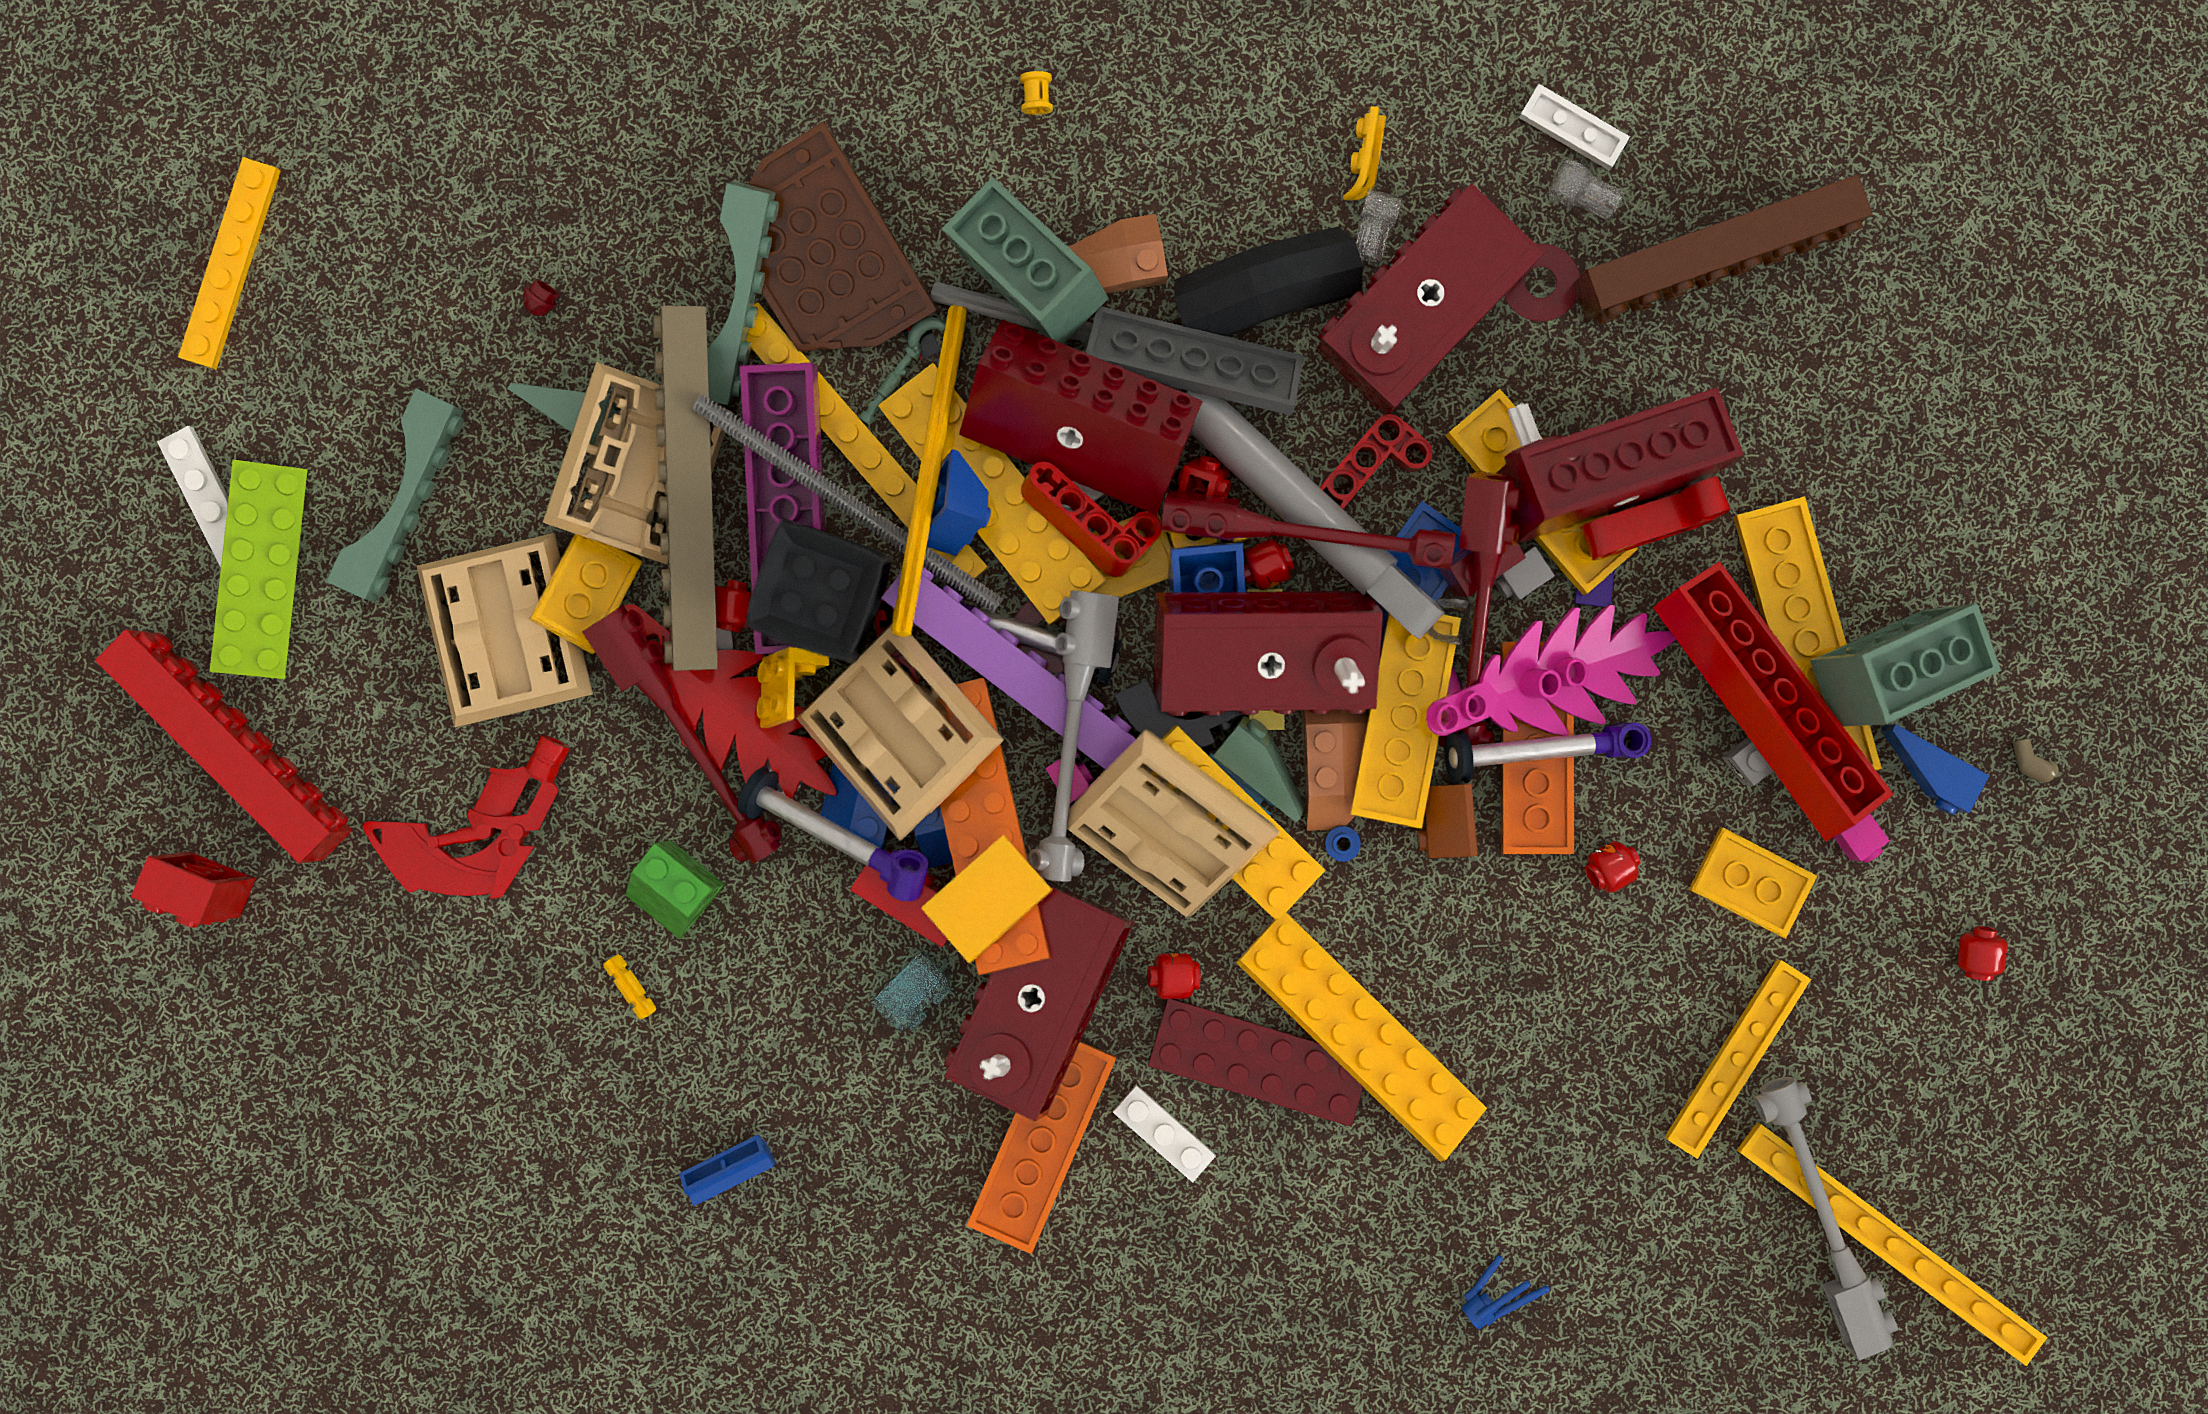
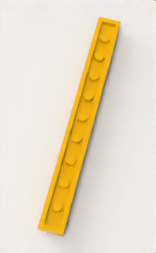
M758 302L753 305V307L758 308V315L754 328H749L747 342H751V348L766 365L811 363L801 351L796 349L791 339ZM818 372L821 429L909 529L917 487L916 483ZM965 545L956 556L933 549V552H937V555L940 554L941 557H944V560L952 562V565L955 564L956 567H959V570L961 569L967 575H971L970 578L974 577V580L988 569V566L969 545Z
M1757 1122L1740 1144L1737 1151L1816 1209L1793 1147ZM1815 1165L1838 1227L2025 1366L2029 1364L2047 1339L2045 1335Z

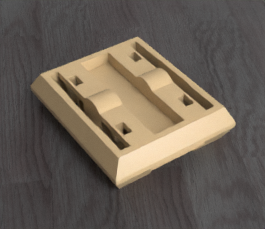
M596 362L542 523L667 564V555H661L660 546L657 545L660 533L664 529L665 519H661L660 524L656 523L654 527H651L654 513H659V497H665V483L658 482V461H664V446H657L656 426L663 425L662 410H656L655 389L662 388V385ZM611 386L614 388L593 446L589 442L601 412L599 403L605 400L608 388ZM612 403H614L616 407L620 408L619 413H614L612 418H608ZM713 422L710 423L711 474L725 436V431L713 425ZM589 453L588 466L572 514L568 515L567 511L572 499L570 490L576 486L585 454ZM584 487L588 488V492L592 493L590 500L585 499L581 503L580 499Z
M555 533L417 566L454 727L593 695L583 649L559 636L569 681L560 684L558 678L560 677V672L555 665L556 655L555 652H552L549 640L555 638L556 634L529 620L540 599L538 593L540 587L535 580L536 570L532 566L530 556L539 554L547 586L561 560ZM524 572L531 578L532 582L525 586L522 579ZM449 588L455 589L460 601L452 603ZM445 597L447 598L448 606L442 603ZM541 657L546 658L551 663L552 669L550 671L544 672ZM469 675L476 676L479 680V688L472 689ZM465 682L467 684L468 691L462 688Z
M891 623L859 655V660L851 663L797 717V720L899 840H902L929 813L935 810L1004 739L912 634L909 637L893 635ZM897 649L934 689L932 693L928 688L915 684L911 676L891 657ZM940 697L974 736L969 742L960 736L958 730L944 717L949 712L938 701ZM832 719L841 721L843 725L839 728ZM833 728L849 745V747L843 741L837 740V733L833 730ZM940 731L948 733L952 738L948 741ZM867 769H869V770L871 771V773H872V774L877 778V780L883 785V787L888 791V793H887L884 789L881 788V786H880V785L876 782V780L870 775V773L867 771ZM887 784H893L900 789L894 793ZM889 794L900 805V807L891 804L892 798L889 796Z
M1144 730L1069 808L1067 829L1185 917H1191L1279 834V830L1269 820L1148 730ZM1153 770L1157 772L1158 778L1153 777L1150 772ZM1147 780H1148L1149 782H1151V783H1152V787H1149L1148 785H1146L1145 782H1146ZM1168 781L1175 786L1173 790L1169 789ZM1208 811L1216 816L1215 821L1207 817ZM1223 824L1229 827L1227 831L1221 828ZM1220 834L1224 837V840L1218 839L1217 836Z

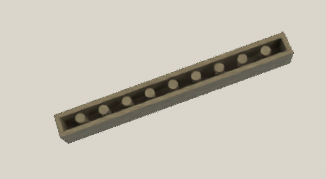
M661 306L659 315H653V337H660V352H654L655 374H661L662 388L655 389L656 410H662L663 425L656 426L657 446H664V461H658V482L665 483V497H659L660 519H666V533H660L661 555H667L668 569L661 570L662 591H668L669 605L663 606L662 617L663 627H670V641L664 642V662L671 663V670L674 671L718 669L710 421L692 409L700 395H706L705 399L709 397L706 306Z

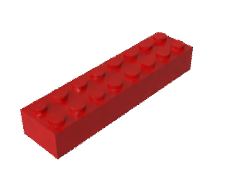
M1720 561L1678 587L1653 607L1662 622L1673 634L1685 653L1690 657L1705 680L1724 703L1727 710L1732 714L1826 842L1855 826L1894 795Z
M125 629L95 661L299 864L323 861L353 831L346 824L348 821L347 816L334 806L330 808L321 799L323 797L321 790L309 781L305 783L296 774L299 771L296 765L284 756L280 758L271 749L274 745L270 739L261 732L255 733L246 724L249 721L248 718L235 707L230 708L222 700L224 695L215 685L210 682L205 684L196 675L199 672L198 668L185 657L180 659L171 650L174 645L166 636L159 632L155 634L144 630L134 631Z

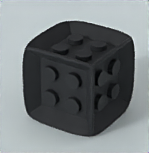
M781 519L780 525L770 541L749 602L745 626L798 648L826 657L855 663L859 660V653L864 647L882 600L881 597L884 594L893 556L884 555L870 547L819 529L796 525L789 519Z

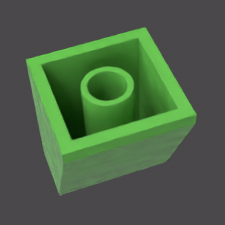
M669 840L654 843L633 869L626 896L676 937L682 939L724 887L725 883L673 841Z

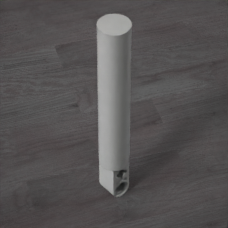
M1192 391L1186 392L1190 396L1203 401L1190 434L1284 522L1368 533L1225 399ZM1304 539L1364 596L1367 594L1371 595L1418 639H1421L1445 613L1430 596L1396 566L1398 560L1387 550Z

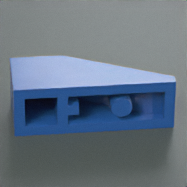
M1896 724L1884 725L1881 732L1925 795L1936 801L1934 806L1950 815H1954L1956 812L1970 813L1990 775Z

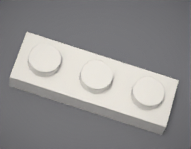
M1540 84L1536 87L1519 116L1523 121L1607 170L1613 167L1630 136Z
M1137 1084L1113 1110L1117 1117L1192 1183L1216 1157V1154Z

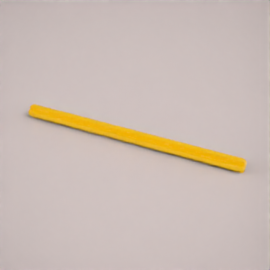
M952 305L948 308L891 627L892 634L901 637H909L912 632L967 320V309L963 306Z

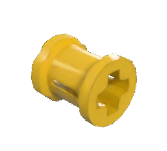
M1032 71L1021 74L1020 82L1024 84L1025 102L1021 106L1023 113L1042 115L1053 111V105L1049 103L1048 83L1052 81L1050 73Z

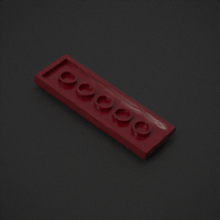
M1167 999L1148 1062V1066L1350 1127H1352L1363 1086L1317 1041L1177 999Z

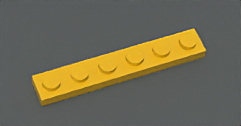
M242 157L178 358L215 370L217 369L280 174L278 168Z
M1777 959L1664 1138L1698 1159L1811 981L1809 977L1782 960Z

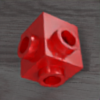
M1201 456L1182 467L1177 482L1179 485L1178 492L1227 498L1231 488V481L1228 480L1230 470L1227 467L1221 466V461L1216 458Z

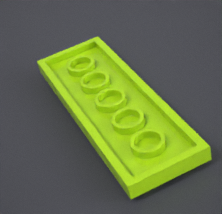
M240 460L232 461L210 672L285 679L308 469Z

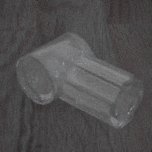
M1563 160L1547 194L1550 198L1569 207L1577 205L1609 221L1617 210L1625 191L1592 176L1591 171L1586 166L1572 160Z
M1368 188L1359 217L1361 224L1355 242L1363 262L1380 264L1387 246L1390 230L1395 226L1402 198Z

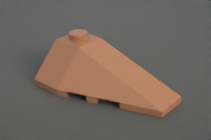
M1156 214L1121 219L1069 246L1093 270L1106 294L1167 284V267Z

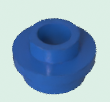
M1335 827L1326 836V851L1330 857L1337 861H1349L1360 850V838L1356 831L1350 827ZM1341 837H1346L1349 840V847L1344 851L1337 848V841Z

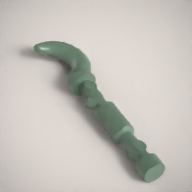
M925 317L912 325L908 333L909 347L906 346L904 348V351L907 353L897 364L894 372H890L887 378H885L877 390V396L869 403L866 412L863 410L858 418L871 425L875 419L873 417L874 414L880 410L878 405L893 393L901 382L900 377L908 375V371L905 368L912 364L913 358L916 361L920 358L921 348L919 347L921 345L919 342L922 335L931 329L945 330L946 324L936 317Z

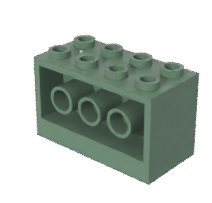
M994 177L942 228L962 258L1047 338L1064 344L1108 299L1093 270Z
M1977 603L1921 610L1810 660L1823 699L1842 726L1888 724L2001 671Z

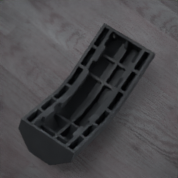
M1333 227L1267 243L1175 279L1174 299L1184 327L1227 337L1267 320L1292 312L1352 298L1361 290L1363 263L1355 239L1340 227Z

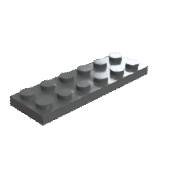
M1103 306L1096 311L1086 353L1118 365L1123 369L1163 385L1291 416L1296 404L1304 355Z

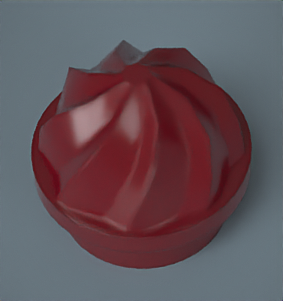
M534 279L531 285L525 286L522 301L525 309L531 315L545 316L556 308V300L559 297V293L544 281Z

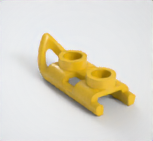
M1371 106L1370 112L1365 114L1364 118H1359L1357 121L1356 135L1358 139H1363V143L1359 152L1352 154L1351 172L1359 174L1354 186L1343 196L1344 200H1360L1366 197L1375 185L1386 116L1379 115V107Z

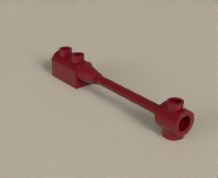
M1477 471L1467 477L1459 549L1474 551L1475 581L1477 584L1466 688L1480 681L1492 586H1494L1504 553L1507 552L1508 545L1515 546L1517 543L1519 525L1511 523L1512 510H1519L1523 501V489L1515 488L1516 479L1514 477ZM1485 720L1454 732L1456 735L1461 730L1466 732L1471 745L1494 743V733L1486 731L1487 722ZM1439 735L1440 747L1444 748L1446 736Z
M1169 491L1167 494L1162 516V531L1232 541L1237 538L1271 537V535L1359 546L1408 553L1414 565L1448 570L1451 569L1456 536L1455 533H1447L1438 529H1418L1409 539L1274 521L1273 518L1240 508V500L1178 491Z
M623 605L583 630L582 633L621 692L636 685L660 710H663L737 822L732 837L729 840V849L732 855L740 862L749 860L751 864L762 860L781 846L779 842L782 836L780 826L773 820L766 822L762 815L749 819L746 814L739 813L737 796L675 704V697L662 668L663 664L660 661L664 656L661 645L654 640H646L640 631L644 625L643 618L635 610L627 611Z

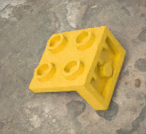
M788 647L762 658L758 668V681L762 683L761 697L757 703V716L760 718L761 728H770L793 720L795 680H802L803 675H815L816 670L829 666V657L801 648Z

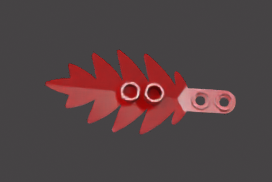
M632 604L624 605L627 611L635 610L641 615L644 625L640 631L647 641L654 637H659V644L664 652V642L670 641V632L640 607ZM717 650L718 669L675 671L671 670V663L664 662L663 656L660 661L663 664L662 668L675 697V704L694 732H696L703 714L707 752L721 773L736 738L738 761L745 783L757 769L766 767L769 759L771 769L777 773L778 783L787 797L794 798L800 782L824 794L837 795V790L831 779L817 763L828 755L815 740L798 735H790L803 727L797 720V717L806 708L794 706L793 720L770 728H761L760 718L757 716V703L761 697L762 683L758 681V676L734 678L761 663L762 658L765 657L763 654L740 650ZM680 737L682 746L687 748V746Z

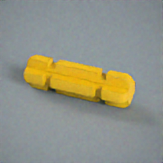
M615 955L603 964L609 976H614L615 980L613 982L628 1004H633L634 1008L632 1010L640 1020L645 1019L656 1010V1006L650 997H645L646 991L633 972L626 969L627 963L621 955Z

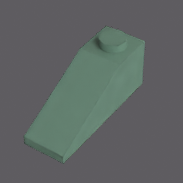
M510 383L507 388L508 390L573 433L586 394L585 392ZM607 396L605 400L599 403L601 412L589 442L593 446L610 400ZM612 403L608 418H612L614 413L618 414L619 407H616L614 403Z
M1244 715L1218 746L1213 757L1293 821L1297 822L1302 816L1305 804L1273 738L1267 734L1268 730L1261 722L1256 719L1250 720Z

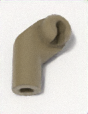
M2030 738L2012 741L2018 768L2023 775L2038 782H2050L2058 775L2059 768L2055 762L2051 760L2046 761L2034 755Z

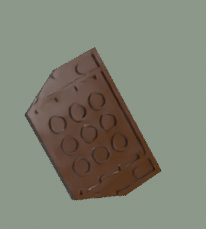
M825 121L761 160L748 185L776 191L774 201L779 202L776 221L769 224L767 236L772 237V244L768 258L762 259L760 272L765 273V280L761 292L798 351L878 346L938 309ZM722 226V229H723L724 233L726 234V236H727V238H728V235H727V233H726L724 227Z

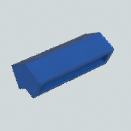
M758 1134L679 1173L684 1193L689 1196L693 1206H696L774 1167L776 1161L766 1141Z

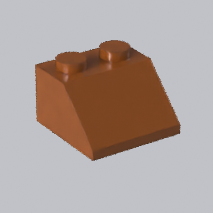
M1442 784L1429 787L1422 829L1417 830L1419 851H1424L1425 857L1478 856L1472 784Z

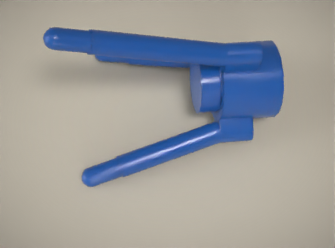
M1498 1255L1474 1287L1464 1294L1468 1302L1462 1305L1461 1308L1472 1324L1480 1330L1486 1324L1489 1326L1498 1318L1549 1292L1550 1288L1543 1286L1505 1306L1503 1305L1529 1288L1530 1282L1524 1281L1495 1301L1486 1292L1480 1296L1479 1292L1503 1260L1502 1256Z

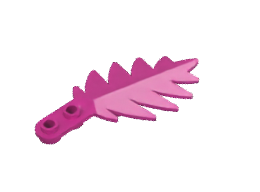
M1607 605L1587 625L1575 643L1580 609L1573 607L1560 620L1540 651L1539 645L1543 623L1542 621H1534L1512 647L1501 667L1500 655H1492L1481 673L1479 683L1434 701L1426 713L1427 726L1433 734L1446 736L1489 717L1491 721L1510 732H1517L1518 727L1511 717L1512 715L1518 720L1542 731L1559 736H1567L1569 734L1568 730L1550 704L1582 720L1604 725L1606 719L1585 689L1595 695L1615 702L1636 704V698L1618 672L1635 676H1659L1660 671L1651 656L1665 649L1676 639L1670 631L1645 632L1646 613H1639L1611 636L1615 606Z

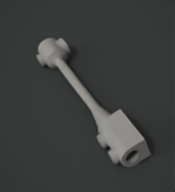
M1071 590L1070 597L1063 598L1060 603V615L1062 618L1067 619L1066 633H1060L1057 636L1055 649L1058 654L1063 655L1062 662H1064L1068 705L1052 834L1040 840L1039 849H1033L1029 855V864L1042 879L1071 881L1072 876L1080 875L1084 867L1082 851L1079 848H1075V844L1066 838L1082 701L1085 700L1095 667L1111 668L1119 596Z
M1782 1077L1769 1081L1760 1087L1761 1094L1753 1097L1754 1104L1765 1124L1772 1121V1124L1785 1126L1831 1247L1830 1254L1835 1279L1822 1284L1846 1349L1860 1361L1890 1348L1893 1344L1890 1333L1898 1331V1327L1889 1310L1882 1312L1878 1301L1886 1298L1881 1283L1877 1278L1870 1280L1869 1275L1864 1273L1848 1245L1844 1243L1799 1122L1807 1114L1804 1104L1812 1101L1808 1088L1804 1082L1796 1084L1793 1077Z

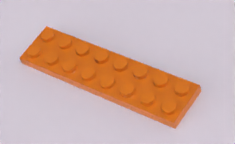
M980 678L955 684L998 732L986 679ZM940 697L938 701L949 712L944 717L958 730L959 735L969 742L974 736ZM940 731L948 741L952 738L948 733ZM1000 743L940 804L956 876L1002 835L1006 836L1028 862ZM1038 904L975 959L978 975L1051 958Z

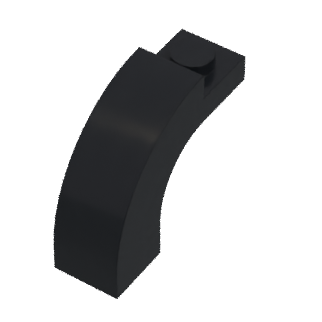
M1147 680L1114 695L1125 718L1140 734L1144 730H1148L1162 739L1174 725H1177L1199 747L1215 743L1209 729L1215 727L1218 733L1236 725L1237 723L1234 718L1241 715L1238 711H1223L1220 715H1205L1192 720L1173 717L1166 712H1161Z

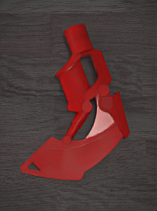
M542 734L526 766L514 769L490 767L489 771L492 773L474 809H469L467 813L471 824L469 827L431 836L426 823L367 821L363 824V830L384 864L408 892L422 889L446 895L474 896L491 894L490 899L503 897L535 847L523 845V840L528 836L529 831L540 829L559 791L554 780L570 750V746L554 737ZM529 777L540 781L541 786L527 814L510 816ZM375 829H381V842L374 832ZM496 829H501V834L494 842L473 855L454 858L442 848L443 846L457 843L465 844L488 839L496 834Z

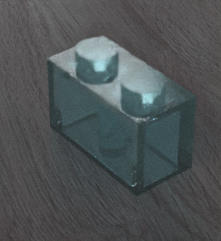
M922 949L870 1004L900 1033L907 1026L913 1031L927 1016L923 1010L932 1001L938 1005L952 991L947 985L953 978Z

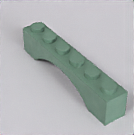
M736 181L726 183L720 221L728 235L734 254L736 271L734 300L728 319L721 332L707 348L709 401L714 400L713 402L725 405L733 402L735 397L741 396L740 366H742V362L747 363L751 351V342H747L749 328H754L758 315V308L753 307L756 293H761L765 280V273L760 272L762 259H767L772 244V237L767 236L770 222L775 223L779 209V202L774 201L776 191Z
M415 388L401 419L405 436L406 462L403 480L397 497L387 514L373 530L357 542L340 550L326 581L327 583L360 598L376 602L378 597H382L385 594L390 583V579L387 576L391 567L398 564L403 556L405 549L402 545L407 533H411L419 521L417 511L422 500L426 501L433 491V476L437 468L441 469L446 463L449 455V450L446 448L452 436L456 437L463 426L464 419L461 417L464 412L463 410Z

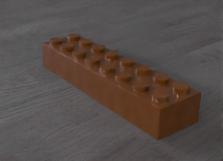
M1859 174L1589 268L1573 285L1586 322L1598 320L1599 325L1619 318V314L1626 312L1628 308L1631 309L1632 313L1647 309L1652 306L1653 302L1660 300L1662 296L1666 302L1685 295V291L1694 288L1695 285H1697L1698 290L1715 285L1719 282V279L1728 276V273H1730L1731 278L1739 277L1751 272V268L1760 265L1762 261L1764 267L1784 260L1785 256L1795 251L1797 255H1801L1818 248L1819 244L1830 240L1831 244L1852 236L1851 233L1862 229V222L1872 216L1873 213Z

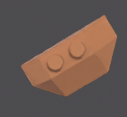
M1339 709L1330 710L1326 714H1315L1309 710H1302L1306 831L1332 830L1335 827L1346 826L1355 817L1350 815L1368 721V716L1364 712L1355 714Z

